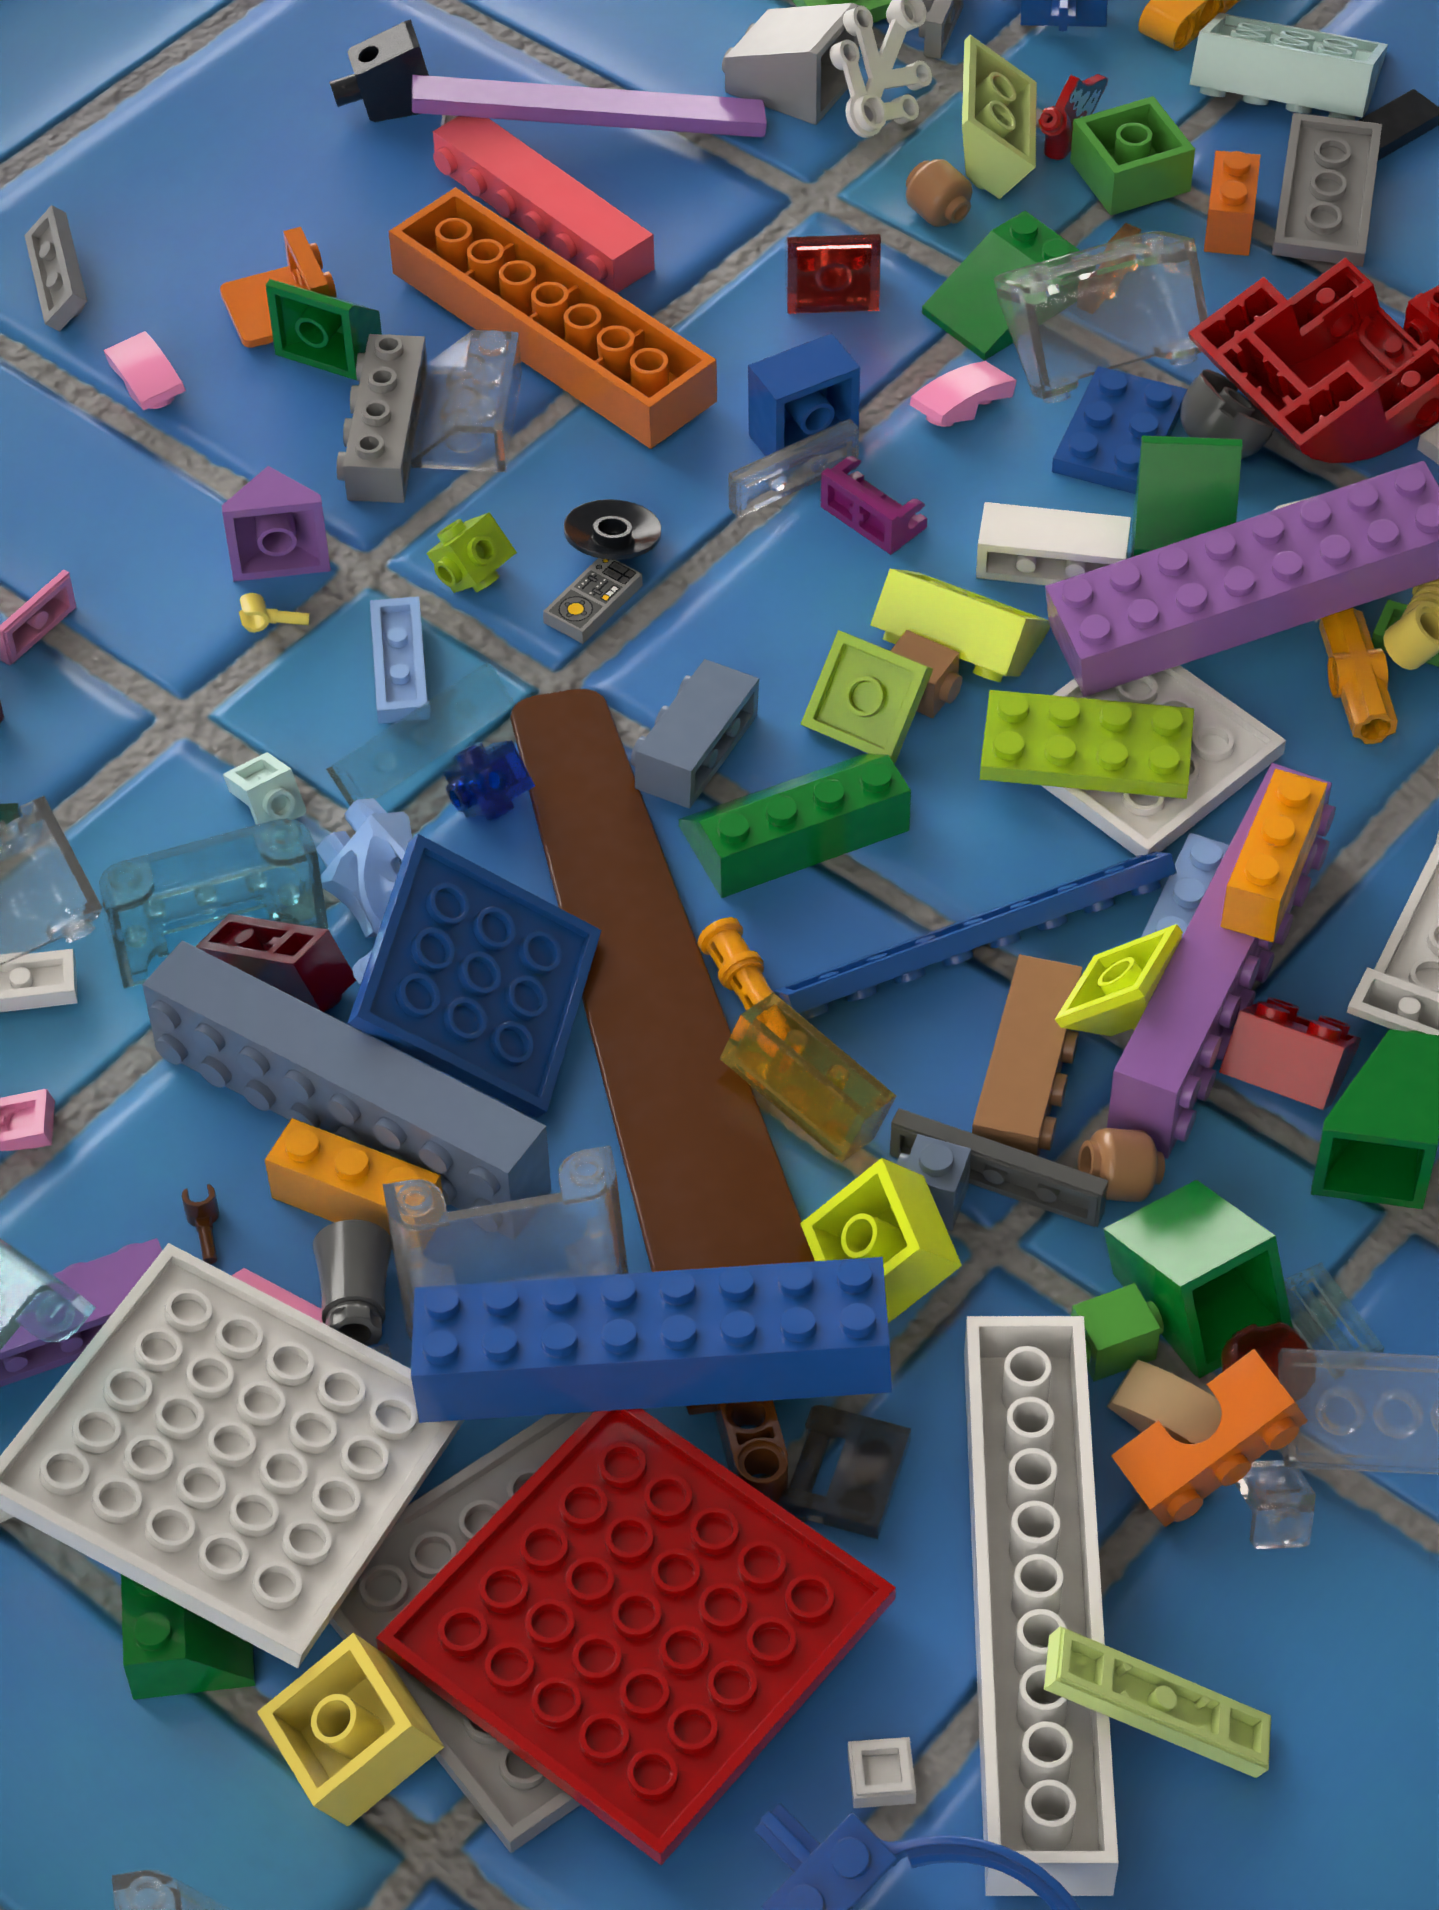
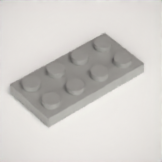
M1293 113L1272 255L1338 263L1346 257L1354 266L1363 267L1382 124Z

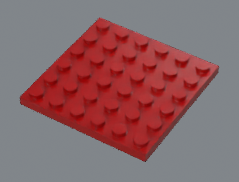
M645 1410L594 1411L376 1637L379 1651L650 1858L662 1865L892 1604L896 1597V1587Z

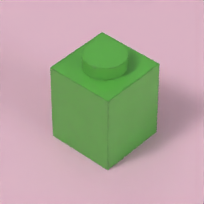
M1135 1283L1072 1305L1071 1316H1084L1087 1371L1093 1382L1128 1370L1137 1360L1147 1363L1156 1359L1159 1336L1164 1332L1162 1317L1157 1306L1152 1301H1145Z

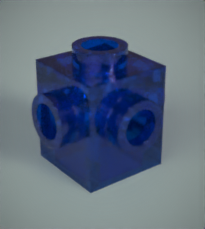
M512 740L492 743L487 747H484L482 742L474 744L454 756L457 764L443 771L448 782L446 786L447 795L458 811L463 812L466 817L485 816L487 821L498 818L515 807L512 799L535 787Z

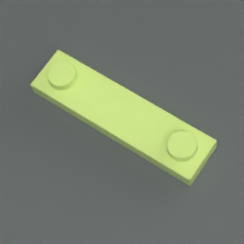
M1060 1626L1049 1635L1044 1690L1254 1778H1258L1269 1770L1271 1715Z

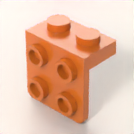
M301 227L283 231L288 266L225 282L220 286L222 300L245 347L253 348L273 342L266 283L269 279L337 298L331 273L329 271L322 272L323 263L317 244L308 243Z

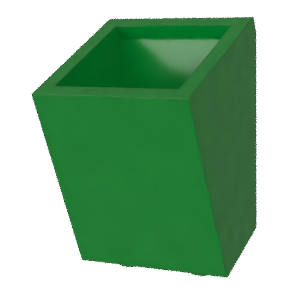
M1388 1030L1324 1120L1311 1185V1195L1423 1209L1439 1141V1035L1426 1034L1415 1030Z
M1194 1180L1103 1228L1113 1275L1123 1287L1135 1283L1145 1301H1152L1157 1306L1164 1325V1332L1161 1335L1189 1370L1199 1379L1293 1328L1276 1235L1198 1180Z

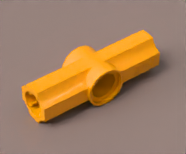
M1352 607L1320 618L1319 630L1328 655L1327 672L1331 694L1335 699L1341 698L1353 737L1361 739L1364 744L1382 743L1384 738L1396 733L1398 723L1387 689L1388 666L1384 651L1381 648L1374 649L1362 611Z

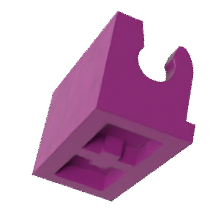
M848 456L831 469L826 468L822 471L821 508L890 555L927 528L928 518L921 513L915 514L925 506L920 500L912 499L902 506L865 481L864 475L859 471L847 475L861 464V460L855 456Z

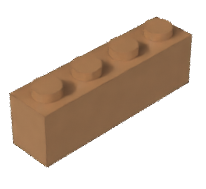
M1019 954L974 1117L972 1134L1039 1156L1041 1149L1051 1150L1057 1118L1049 1117L1052 1105L1062 1107L1068 1075L1062 1074L1061 1069L1063 1062L1073 1064L1079 1038V1032L1061 1028L1055 1021V1018L1082 976V966Z

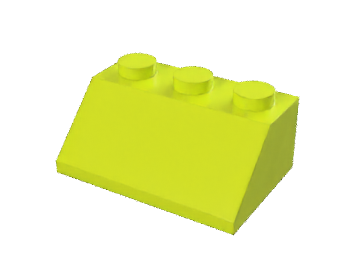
M891 568L889 569L870 624L873 627L884 630L885 633L882 639L896 644L905 631L908 630L959 652V659L975 664L972 673L996 682H1001L1003 675L1019 677L1050 629L1049 621L1045 618L919 572Z

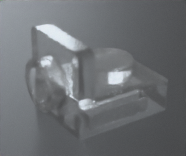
M1294 1460L1252 1462L1250 1471L1235 1483L1252 1511L1251 1544L1255 1549L1307 1547L1311 1541L1316 1493Z

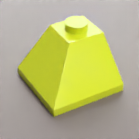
M1175 924L1094 955L1056 1016L1055 1021L1058 1025L1065 1029L1105 1036H1114L1130 1029L1135 1030L1182 939L1183 932L1180 927Z

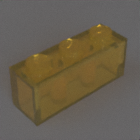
M774 992L740 1015L720 1057L721 1061L841 1163L875 1138L896 1098L892 1091Z

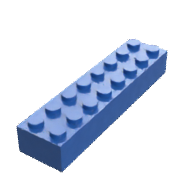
M883 1257L415 1287L411 1380L419 1423L892 1393Z

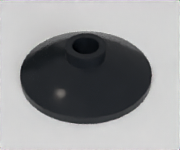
M596 500L574 508L567 515L564 521V535L570 545L586 555L601 559L622 560L638 557L651 551L660 541L661 524L650 510L641 505L623 500Z

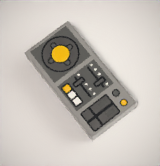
M598 558L543 611L544 623L584 644L643 586L642 573L617 560Z

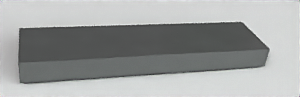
M898 1108L891 1122L890 1155L892 1157L899 1158L901 1153L910 1155L917 1134L971 1148L970 1184L1093 1227L1099 1226L1105 1213L1108 1180Z

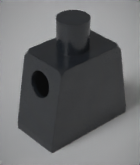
M411 19L350 47L347 53L354 74L329 81L337 107L363 99L369 120L373 122L420 114L412 112V75L429 76Z

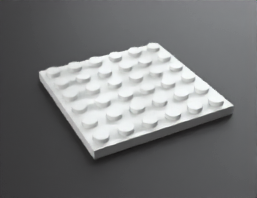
M168 1243L1 1454L0 1509L284 1662L299 1668L465 1420L419 1423L410 1368Z

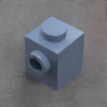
M917 1134L910 1155L901 1153L896 1164L924 1176L946 1229L953 1231L969 1188L971 1148Z

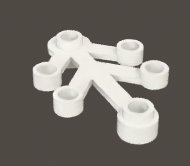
M892 0L886 10L889 28L879 52L872 29L873 17L870 11L864 6H857L846 11L843 16V24L846 31L852 36H857L868 76L866 86L858 64L860 59L859 49L853 41L846 39L834 44L830 49V59L837 69L844 71L850 93V99L846 104V118L851 129L860 137L869 138L876 135L885 125L886 121L894 120L898 124H905L915 120L919 115L918 103L909 94L886 103L881 100L884 89L907 86L910 90L916 91L928 86L932 81L930 67L924 61H916L903 68L892 69L906 32L923 25L926 20V7L922 0Z

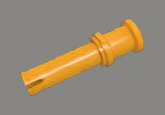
M733 917L722 918L711 923L700 933L697 945L704 954L712 957L719 969L718 979L724 988H728V990H732L738 995L760 1035H762L775 1061L778 1064L782 1062L789 1064L797 1060L806 1051L807 1044L795 1029L777 996L765 980L766 978L762 974L764 972V961L758 952L749 949L742 937V925Z

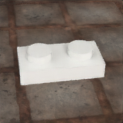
M73 949L0 957V1012L78 1003L76 959Z

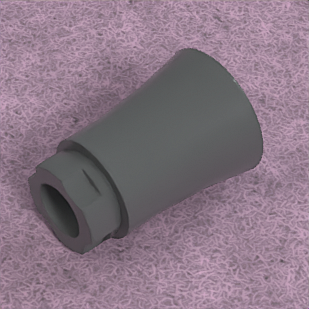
M343 1220L332 1223L317 1233L312 1245L319 1272L322 1321L327 1326L366 1346L378 1344L382 1337V1324L385 1320L386 1278L392 1250V1239L385 1229L369 1221Z

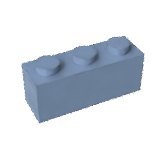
M706 659L703 660L692 676H685L680 684L676 698L670 706L665 705L660 709L652 730L646 737L641 736L634 745L631 754V765L635 766V789L690 809L757 717L759 678Z

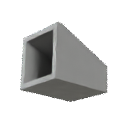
M844 3L768 9L756 23H752L748 27L742 39L725 53L722 61V71L725 73V92L740 98L763 100L764 107L817 125L848 89L844 71L837 69L831 62L830 49L834 44L846 39L853 41L859 49L857 36L850 35L844 27L843 16L846 11L860 5Z

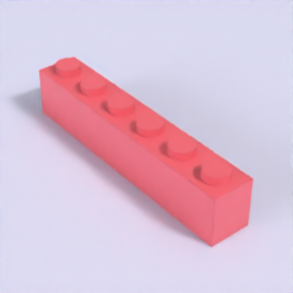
M457 116L433 131V159L441 173L449 175L463 185L473 196H478L496 209L502 217L510 219L524 229L530 237L539 240L556 254L613 292L618 293L655 269L654 234L489 118Z

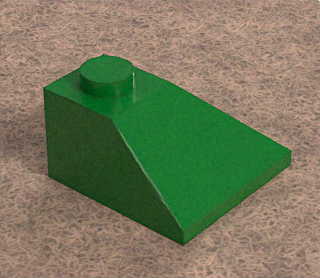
M269 279L266 283V292L275 355L357 381L356 364L358 353L366 352L369 334L382 335L379 311Z

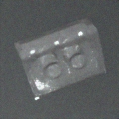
M471 330L429 362L411 457L412 468L506 472L522 377L519 332Z

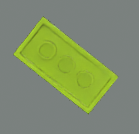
M990 690L980 765V780L1187 799L1194 708Z

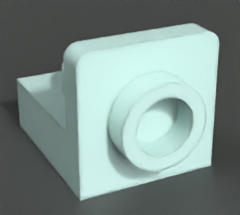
M268 752L223 774L229 792L249 806L257 829L264 834L306 813V807L292 769Z

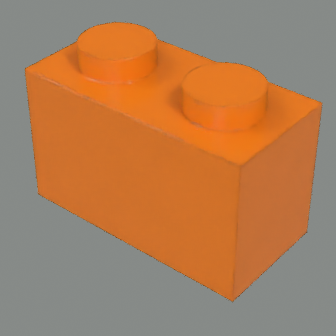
M1215 150L1204 252L1249 256L1260 154Z

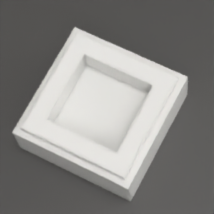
M910 1737L848 1742L847 1752L853 1808L916 1804V1787Z

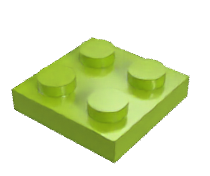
M838 630L800 725L868 754H887L893 763H896L933 668Z

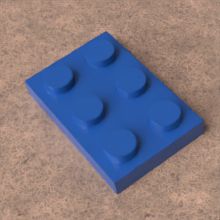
M1097 366L1053 457L1052 472L1136 494L1141 437H1171L1181 415L1183 397L1188 389Z

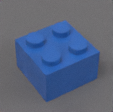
M832 333L748 365L749 436L776 470L859 438L860 366Z

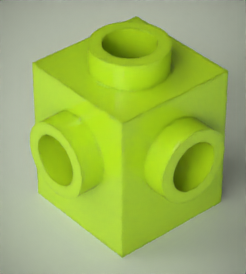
M488 512L465 522L458 519L446 526L437 534L441 542L426 554L433 562L438 578L445 585L449 586L453 593L471 587L475 592H479L491 585L500 576L496 569L517 552L491 513Z

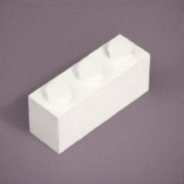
M985 502L978 539L976 578L1049 585L1127 559L1131 517Z

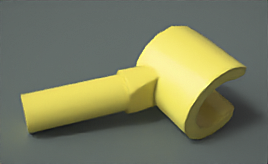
M247 593L240 597L242 608L239 611L240 620L243 627L249 632H260L269 623L309 626L310 613L267 609L264 598L257 593Z

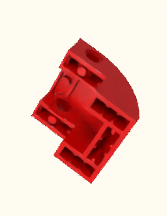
M1346 257L1288 300L1265 277H1262L1188 332L1190 340L1299 451L1312 459L1326 463H1351L1370 459L1394 450L1439 422V347L1432 340L1420 346L1379 306L1374 284Z

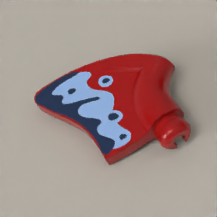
M1096 74L1081 81L1080 78L1070 75L1056 105L1042 110L1043 113L1040 119H1038V124L1041 131L1045 134L1044 154L1047 157L1061 160L1069 154L1072 144L1073 120L1091 115L1094 112L1107 86V77Z

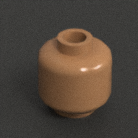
M944 159L925 160L915 166L907 177L906 200L908 205L932 226L942 227L950 223L955 224L963 220L971 208L972 184L948 161Z
M1103 1128L1097 1130L1090 1140H1085L1081 1145L1077 1168L1082 1172L1108 1180L1106 1200L1141 1202L1150 1195L1154 1185H1159L1162 1182L1165 1172V1159L1163 1153L1157 1151L1154 1140L1147 1132Z

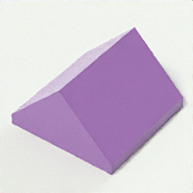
M267 466L222 505L233 582L331 571L320 494L274 468Z

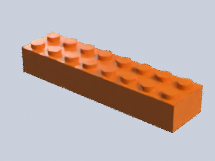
M453 188L388 231L393 274L649 449L658 445L717 402V363L715 358L458 188Z

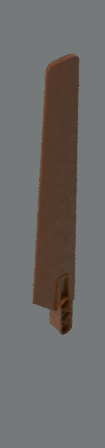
M589 689L565 690L535 695L521 700L514 706L510 720L558 907L602 930L582 994V1001L651 1271L815 1261L800 1224L802 1220L701 951L697 945L695 935L640 790L635 789V776L607 701L602 695ZM773 1400L686 1406L689 1415L714 1412L728 1469L778 1505H784L788 1496V1453ZM754 1425L757 1427L753 1429H744L740 1426ZM767 1474L771 1477L759 1479L753 1477V1475Z

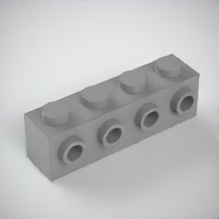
M369 334L366 352L358 353L356 375L357 381L360 382L359 385H352L350 391V411L353 414V418H345L343 441L344 446L347 448L346 452H338L337 479L345 481L347 500L404 503L428 376L425 336Z

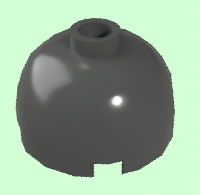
M1205 369L1193 380L1183 397L1180 417L1185 432L1190 437L1242 439L1241 460L1257 453L1268 442L1276 427L1250 400L1237 392L1238 388L1227 377Z

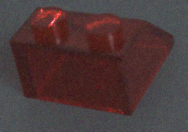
M881 234L787 237L785 241L787 314L879 311Z

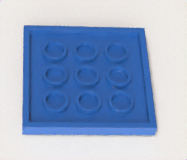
M417 834L408 842L347 1024L537 1119L548 1110L602 930Z

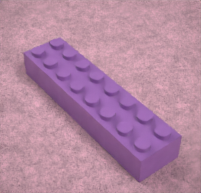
M1423 460L1046 585L1049 625L1083 697L1439 579V485Z
M1271 763L1114 1069L1107 1128L1147 1132L1154 1140L1157 1151L1162 1152L1166 1159H1168L1177 1139L1186 1142L1197 1114L1193 1107L1197 1099L1206 1101L1212 1090L1217 1073L1212 1068L1217 1059L1223 1061L1239 1011L1253 1005L1255 991L1251 989L1255 981L1264 983L1268 977L1274 960V953L1270 951L1274 943L1284 944L1293 920V915L1289 914L1293 905L1301 908L1304 904L1311 885V877H1308L1311 868L1319 871L1324 863L1330 842L1322 839V837L1327 835L1336 807L1328 804L1332 786L1331 782ZM1276 768L1328 784L1320 827L1272 943L1221 927L1228 881Z

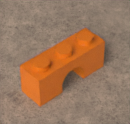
M1255 1349L1251 1350L1206 1384L1219 1401L1222 1411L1219 1427L1210 1438L1196 1444L1181 1443L1173 1439L1158 1420L1111 1455L1140 1497L1164 1527H1167L1173 1521L1181 1522L1193 1516L1203 1505L1205 1497L1222 1485L1230 1486L1241 1480L1250 1471L1252 1462L1270 1449L1278 1450L1288 1445L1298 1435L1299 1427L1308 1421L1296 1402Z

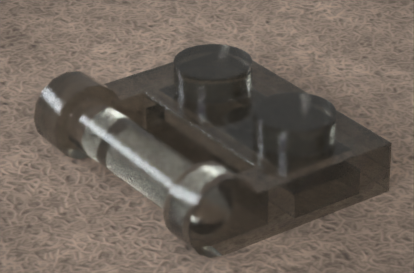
M815 1405L811 1407L805 1423L808 1434L789 1488H785L777 1504L802 1522L809 1520L878 1539L911 1442V1428L829 1406ZM836 1437L846 1439L826 1497L812 1493L830 1439H835Z

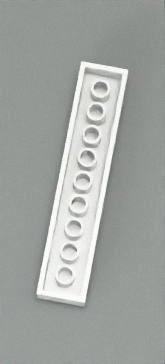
M967 1316L964 1366L983 1840L1005 1846L1026 1856L1060 1882L1071 1896H1113L1119 1861L1109 1717L1044 1690L1049 1635L1060 1626L1105 1645L1084 1316ZM985 1867L986 1896H1039L1017 1879L1001 1871Z

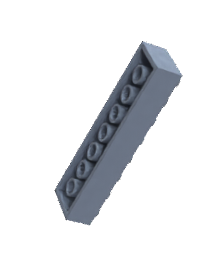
M182 940L142 984L155 1048L165 1060L175 1065L182 1063L201 1073L210 1084L219 1088L225 1086L243 1095L257 1109L263 1111L269 1109L289 1121L292 1118L441 1175L444 1206L450 1204L468 1213L482 1227L489 1230L498 1229L515 1238L551 1192L545 1125Z

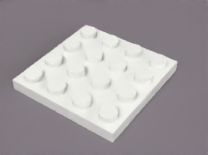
M1181 665L1083 697L1074 678L1053 695L1194 708L1187 799L1041 786L1135 856L1148 855L1152 852L1163 851L1271 763L1281 757L1285 751L1286 740Z

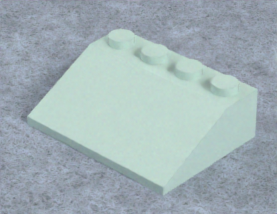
M1218 13L1199 32L1189 85L1199 86L1200 93L1208 96L1225 97L1226 92L1243 95L1242 100L1250 104L1268 105L1269 100L1286 103L1285 109L1296 113L1309 114L1312 112V108L1329 111L1328 117L1355 120V116L1363 118L1369 108L1387 53L1388 44Z

